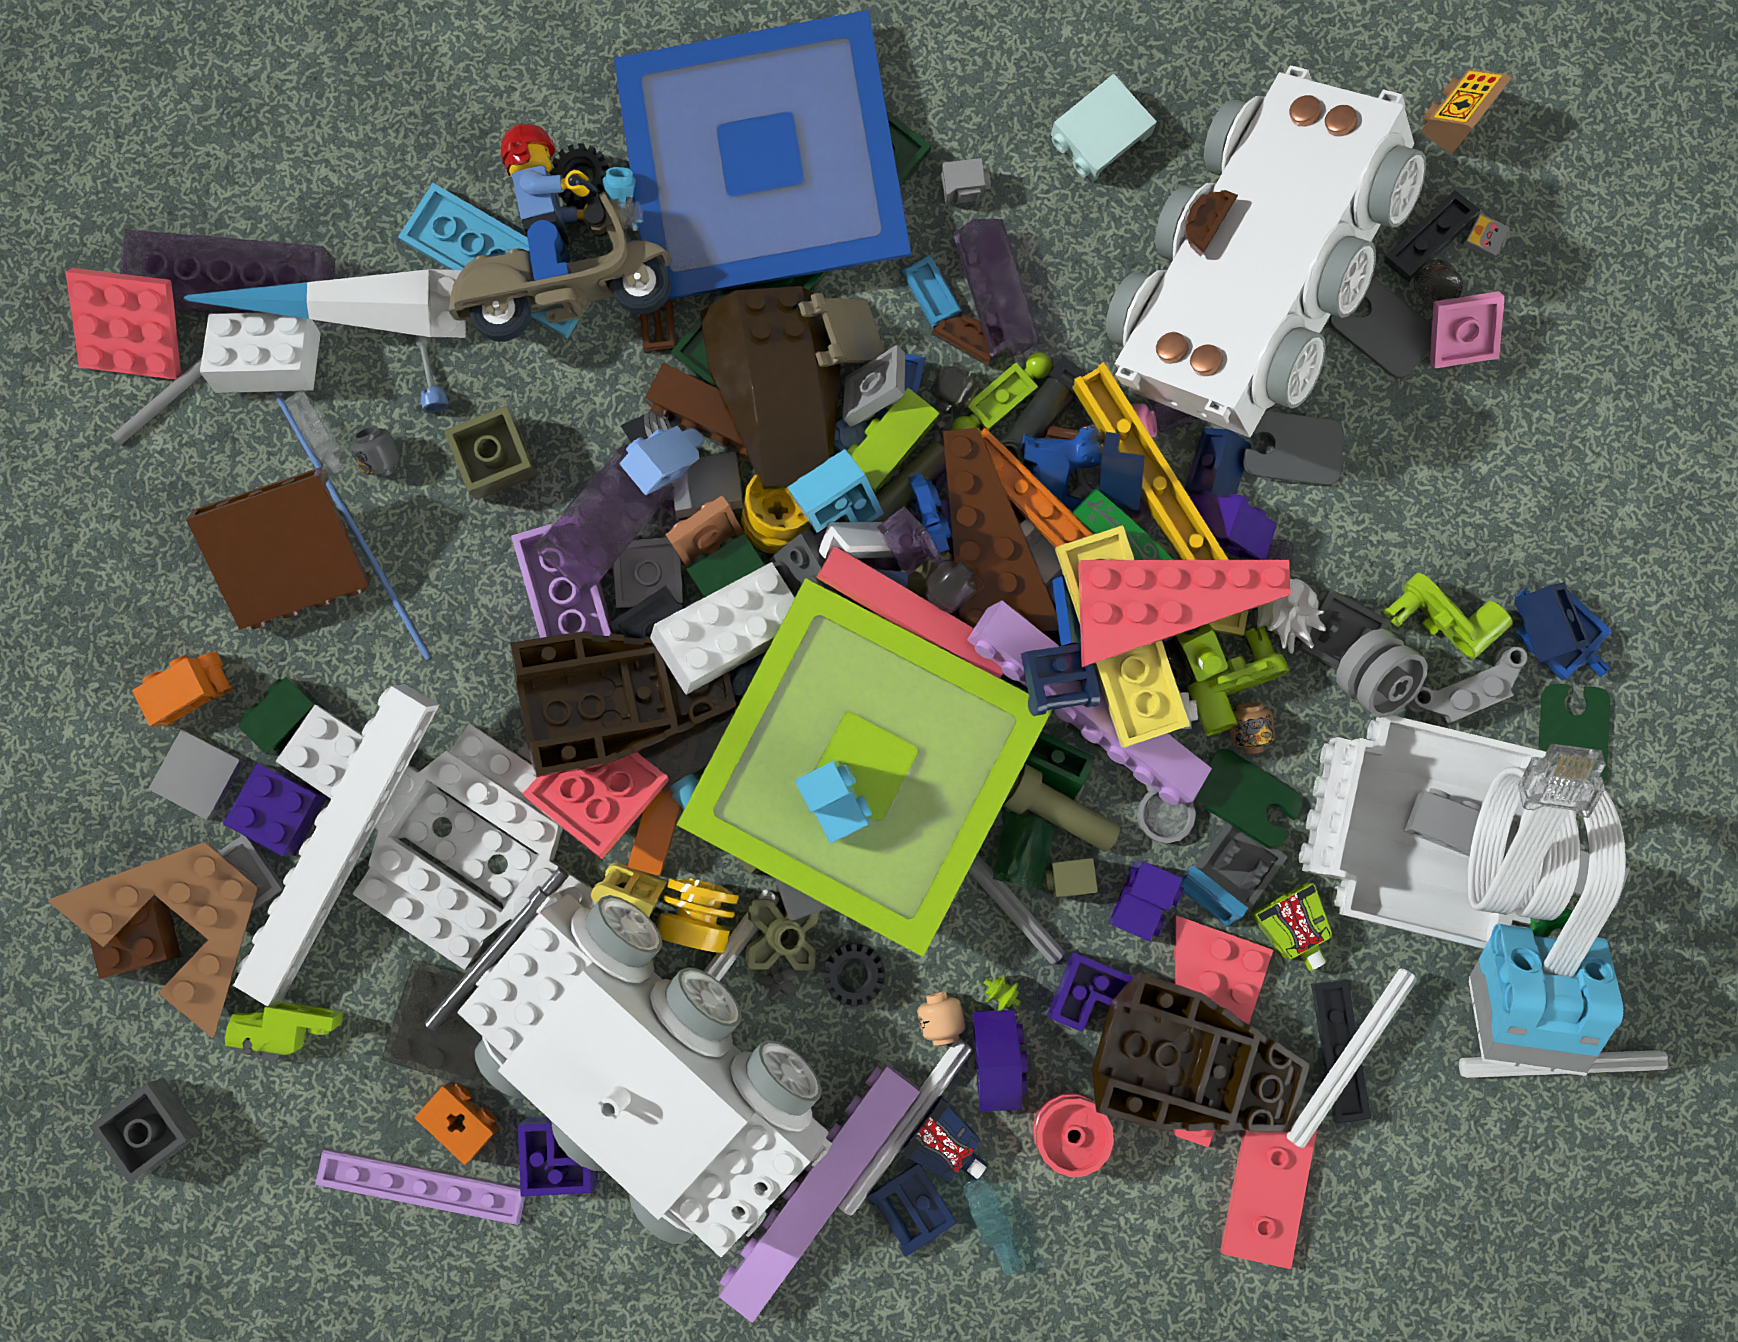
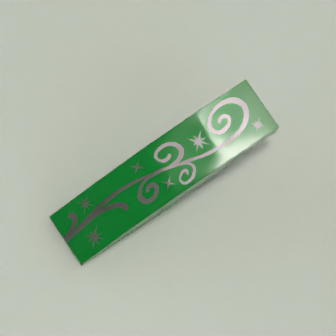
M1094 489L1072 512L1093 534L1123 525L1134 560H1174L1098 489Z

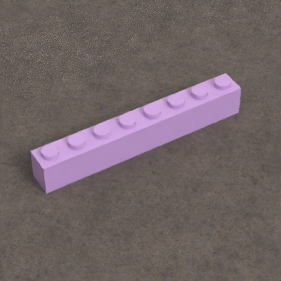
M1000 601L987 608L967 641L975 646V651L979 655L993 660L1002 668V672L1007 677L1019 681L1025 687H1027L1021 654L1026 651L1060 647L1004 601ZM1097 676L1100 692V703L1098 706L1086 708L1084 705L1054 709L1055 714L1060 719L1072 723L1080 729L1085 739L1100 745L1107 751L1110 759L1119 764H1124L1134 772L1133 776L1138 781L1153 787L1159 792L1160 798L1171 805L1193 802L1212 769L1168 733L1121 748ZM1081 681L1044 686L1046 696L1077 692L1082 689Z
M886 1063L882 1069L876 1066L865 1081L869 1088L862 1097L856 1094L845 1108L844 1112L848 1114L841 1126L835 1122L828 1131L826 1139L833 1144L828 1153L815 1167L812 1166L813 1161H811L804 1168L807 1173L800 1182L794 1179L782 1195L786 1201L780 1210L777 1211L772 1208L761 1224L765 1228L758 1240L753 1236L750 1238L740 1253L744 1257L737 1268L731 1265L719 1281V1284L723 1286L719 1298L750 1322H754L919 1095L920 1088Z

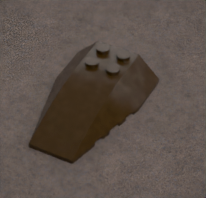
M803 286L736 290L700 311L709 373L721 392L720 397L725 408H728L734 420V427L746 446V453L763 490L787 488L800 477L808 474L834 455L841 363L828 367L819 366L816 353L829 351L828 346L831 345V341L821 314L812 317L802 316L798 304L802 301H812L811 295L814 294Z
M575 632L511 642L510 644L517 697L528 753L536 778L608 765L736 708L729 672L686 695L650 637L645 636V639L628 638L619 634L601 636L592 635V632Z
M1137 973L1112 1000L1091 1068L1096 1112L1159 1131L1185 1129L1187 1131L1247 1130L1250 1132H1291L1310 1064L1276 1041L1263 1035L1262 1032L1248 1025L1226 1008L1219 1006L1203 993Z

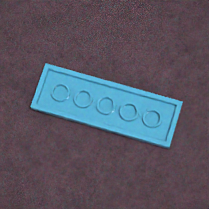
M435 183L431 184L398 236L401 242L449 270H462L467 263L480 255L499 256L516 248L529 251L527 237ZM550 310L531 313L532 319L567 339L580 320L578 318L558 323H549L546 319V314Z

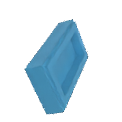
M931 255L902 270L904 279L933 329L941 321H946L962 314L959 304Z
M1194 865L1179 876L1183 878L1180 886L1184 887L1183 892L1226 926H1230L1242 918L1248 907Z

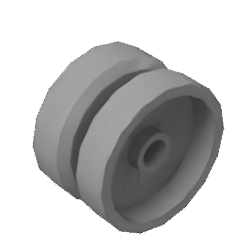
M1377 629L1360 637L1348 649L1337 669L1336 682L1342 691L1351 698L1358 700L1360 705L1370 714L1383 718L1402 710L1413 700L1427 676L1428 664L1422 655L1413 648L1405 646L1403 641L1392 632L1385 629Z

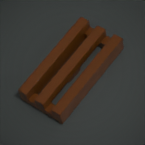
M672 300L665 302L669 341H663L660 308L653 311L656 342L650 343L648 315L640 314L644 353H651V351L661 352L667 349L673 350L677 345Z

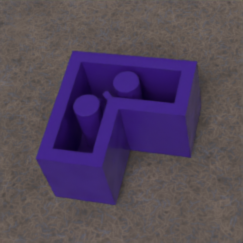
M1202 491L1201 495L1188 494L1221 548L1240 559L1266 560L1277 524L1266 517L1264 510L1252 507L1248 504L1249 500L1237 494H1229L1228 498L1220 497L1208 491Z
M1134 861L1108 924L1146 941H1151L1152 936L1158 937L1165 918L1161 917L1163 910L1169 911L1171 905L1176 907L1181 899L1184 887L1180 886L1183 878L1147 862Z
M1072 951L1047 1016L1054 1021L1083 1032L1095 1001L1098 1000L1111 1006L1112 1000L1132 980L1133 976Z
M1015 1010L973 1012L980 1112L1022 1109V1095L1028 1094L1026 1072H1028L1027 1052L1020 1051L1019 1045H1024L1023 1024H1016Z
M530 1117L518 1124L521 1197L591 1193L598 1185V1171H593L579 1165L562 1151L553 1135L552 1121L548 1117Z

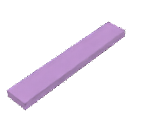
M327 1148L322 1151L315 1185L515 1225L520 1223L525 1196L521 1197L520 1187Z

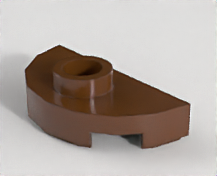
M1227 190L1210 192L1206 195H1201L1189 208L1184 221L1185 236L1190 247L1200 257L1207 249L1238 194Z
M968 316L950 318L946 321H941L932 331V335L989 367L994 352L993 341L987 327L977 319Z

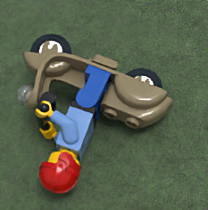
M519 123L506 131L501 141L500 153L508 176L513 178L520 217L524 231L527 234L529 251L516 248L499 256L480 255L467 263L453 285L450 295L449 314L455 320H466L467 323L473 324L488 339L495 342H507L519 337L527 329L531 320V313L550 310L546 314V319L549 323L578 319L583 317V309H589V302L614 296L616 302L623 309L634 314H648L658 310L667 301L671 292V278L666 266L670 265L672 260L669 252L656 243L646 240L628 241L625 234L626 229L633 228V231L639 230L638 223L644 222L640 202L634 203L632 196L626 197V201L622 202L619 199L608 200L605 192L598 194L596 187L588 182L590 179L579 170L570 171L566 178H563L562 175L550 176L549 172L552 169L550 158L555 153L553 140L550 139L548 133L543 128L531 123ZM564 189H570L580 197L585 196L587 204L583 210H578L577 206L561 207L557 193L564 192ZM579 220H583L590 227L594 235L601 237L608 234L613 243V250L604 256L570 262V253L566 245H569L565 223H578Z

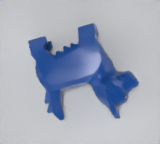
M1093 425L1083 426L1076 438L1071 440L1034 438L1029 434H1024L1020 450L1024 451L1023 459L1032 463L1029 466V470L1068 509L1070 508L1074 511L1085 499L1066 493L1071 472L1076 468L1095 467L1101 465L1104 442L1098 439L1097 428Z

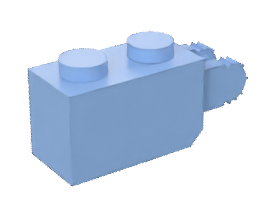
M678 426L666 431L661 428L645 440L642 437L634 440L626 448L628 454L619 464L640 490L647 495L681 479L689 467L699 459L697 448L704 443L705 439L702 433L693 428L681 431Z

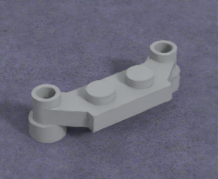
M1506 646L1500 648L1493 655V667L1437 691L1422 686L1418 691L1423 698L1422 703L1418 701L1417 693L1413 700L1404 708L1411 713L1426 711L1446 718L1447 723H1451L1514 695L1511 688L1521 667L1527 662V653L1520 647ZM1510 655L1514 657V663L1511 661Z

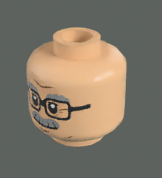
M946 992L927 995V1002L920 1005L917 1010L923 1037L932 1041L933 1045H944L958 1041L960 1039L959 1034L964 1032L966 1028L960 1000L954 997L947 998Z

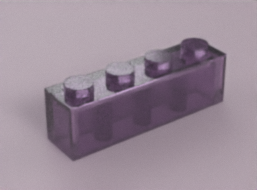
M972 219L953 233L990 356L1020 355L1039 344L1040 338L1003 219Z

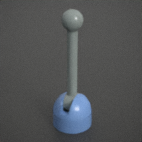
M418 335L415 343L420 347L428 387L421 394L422 410L426 413L446 410L449 408L448 397L441 387L434 385L427 351L429 340L426 336Z

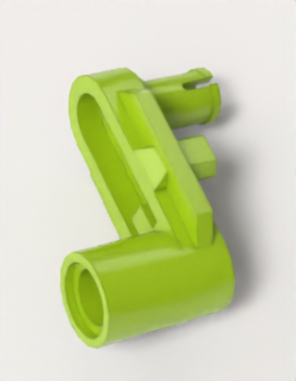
M1416 573L1404 584V594L1384 610L1387 619L1400 611L1390 620L1392 624L1399 627L1412 613L1420 608L1428 616L1422 623L1423 627L1431 635H1435L1441 630L1464 655L1471 659L1478 657L1513 625L1510 615L1494 601H1487L1467 619L1463 612L1439 587L1422 573Z
M1265 626L1257 627V631L1253 628L1244 633L1255 657L1254 662L1246 664L1243 656L1236 657L1227 661L1229 669L1202 682H1195L1187 688L1191 699L1196 700L1197 714L1206 736L1222 733L1238 724L1227 695L1274 680L1289 672L1283 654L1274 652Z

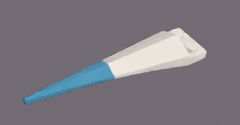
M426 269L192 294L184 297L187 301L426 337H466V320H455L449 314L451 291L462 270Z

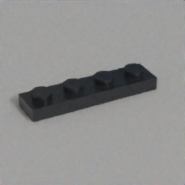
M1347 979L1311 983L1326 1076L1357 1032ZM1362 1063L1331 1107L1333 1122L1336 1124L1371 1119Z

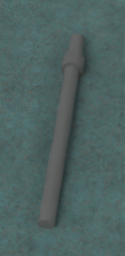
M558 867L543 886L538 885L529 895L530 901L427 1018L425 1025L429 1029L435 1031L483 974L537 914L536 910L545 899L557 891L569 877V874L564 869Z

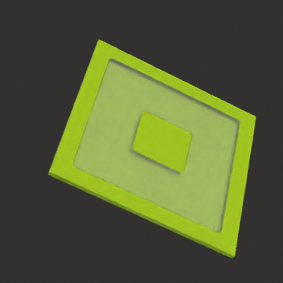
M805 578L676 825L924 957L1052 710H1047L1044 715H1031L1028 708V693ZM839 760L841 765H849L857 781L852 787L858 798L861 796L865 797L872 815L868 816L869 825L830 844L815 813H810L794 780L832 761Z

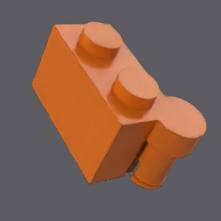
M215 651L198 658H190L189 655L178 657L169 663L170 668L163 672L152 673L143 678V684L133 689L132 692L149 726H168L211 701V697L219 698L226 695L225 690L231 692L233 687L221 668L224 664L218 652Z

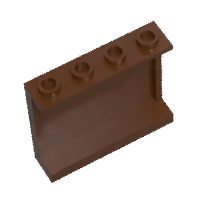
M323 466L193 509L187 517L186 521L239 630L249 626L251 629L261 628L271 622L270 619L279 616L290 618L301 613L303 608L315 605L316 608L326 606L332 603L335 597L347 594L348 597L356 596L364 592L366 587L369 586L372 577L370 571L366 573L326 486L329 478Z

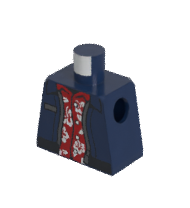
M942 1096L939 1097L901 1149L902 1155L949 1181L953 1180L960 1169L976 1181L988 1166L987 1162L974 1153L981 1142L979 1136Z

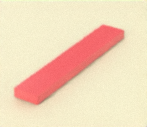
M834 546L816 578L895 625L995 677L1001 678L1003 674L1002 668L993 660L979 655L975 651V646L967 641L974 628Z

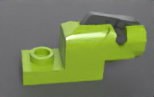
M278 1001L268 1007L266 1006L264 1013L237 1012L232 1014L228 1022L225 1046H229L232 1050L275 1062L281 1055L292 1054L303 1047L306 1028H308V1032L311 1034L326 1035L329 1034V1031L331 1032L342 1025L344 1011Z

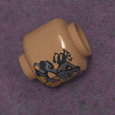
M1246 702L1236 705V710L1233 713L1238 724L1230 729L1232 744L1244 748V753L1248 754L1265 751L1264 746L1269 745L1275 740L1272 711L1263 707L1261 702Z

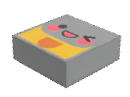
M1480 213L1475 219L1463 245L1493 259L1497 255L1510 227Z

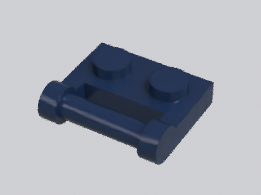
M1081 644L1032 650L1021 654L1029 693L1028 708L1031 715H1044L1047 710L1084 705L1086 708L1099 705L1100 692L1094 664L1082 668ZM1081 681V691L1051 696L1045 695L1044 686Z
M918 1163L913 1164L867 1195L872 1205L876 1204L900 1242L899 1249L904 1256L915 1252L957 1224L956 1219L925 1170ZM894 1192L897 1193L921 1232L913 1236L911 1235L888 1199V1196Z

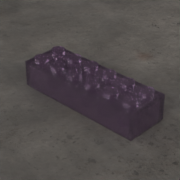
M125 229L119 274L171 280L174 310L219 314L266 313L187 301L184 297L192 294L333 280L336 259L324 246ZM313 320L314 322L328 323L326 321Z

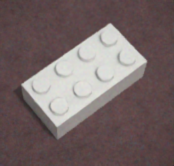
M771 562L655 623L650 638L687 695L767 651L795 597Z

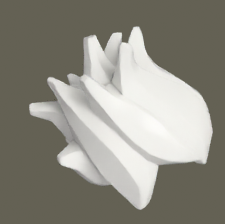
M1297 578L1290 579L1291 595L1258 607L1257 626H1266L1268 631L1278 634L1283 649L1288 644L1290 654L1294 652L1295 637H1298L1310 648H1313L1314 644L1310 637L1312 627L1326 631L1325 625L1318 616L1324 612L1318 610L1319 601L1317 600V594L1309 585Z

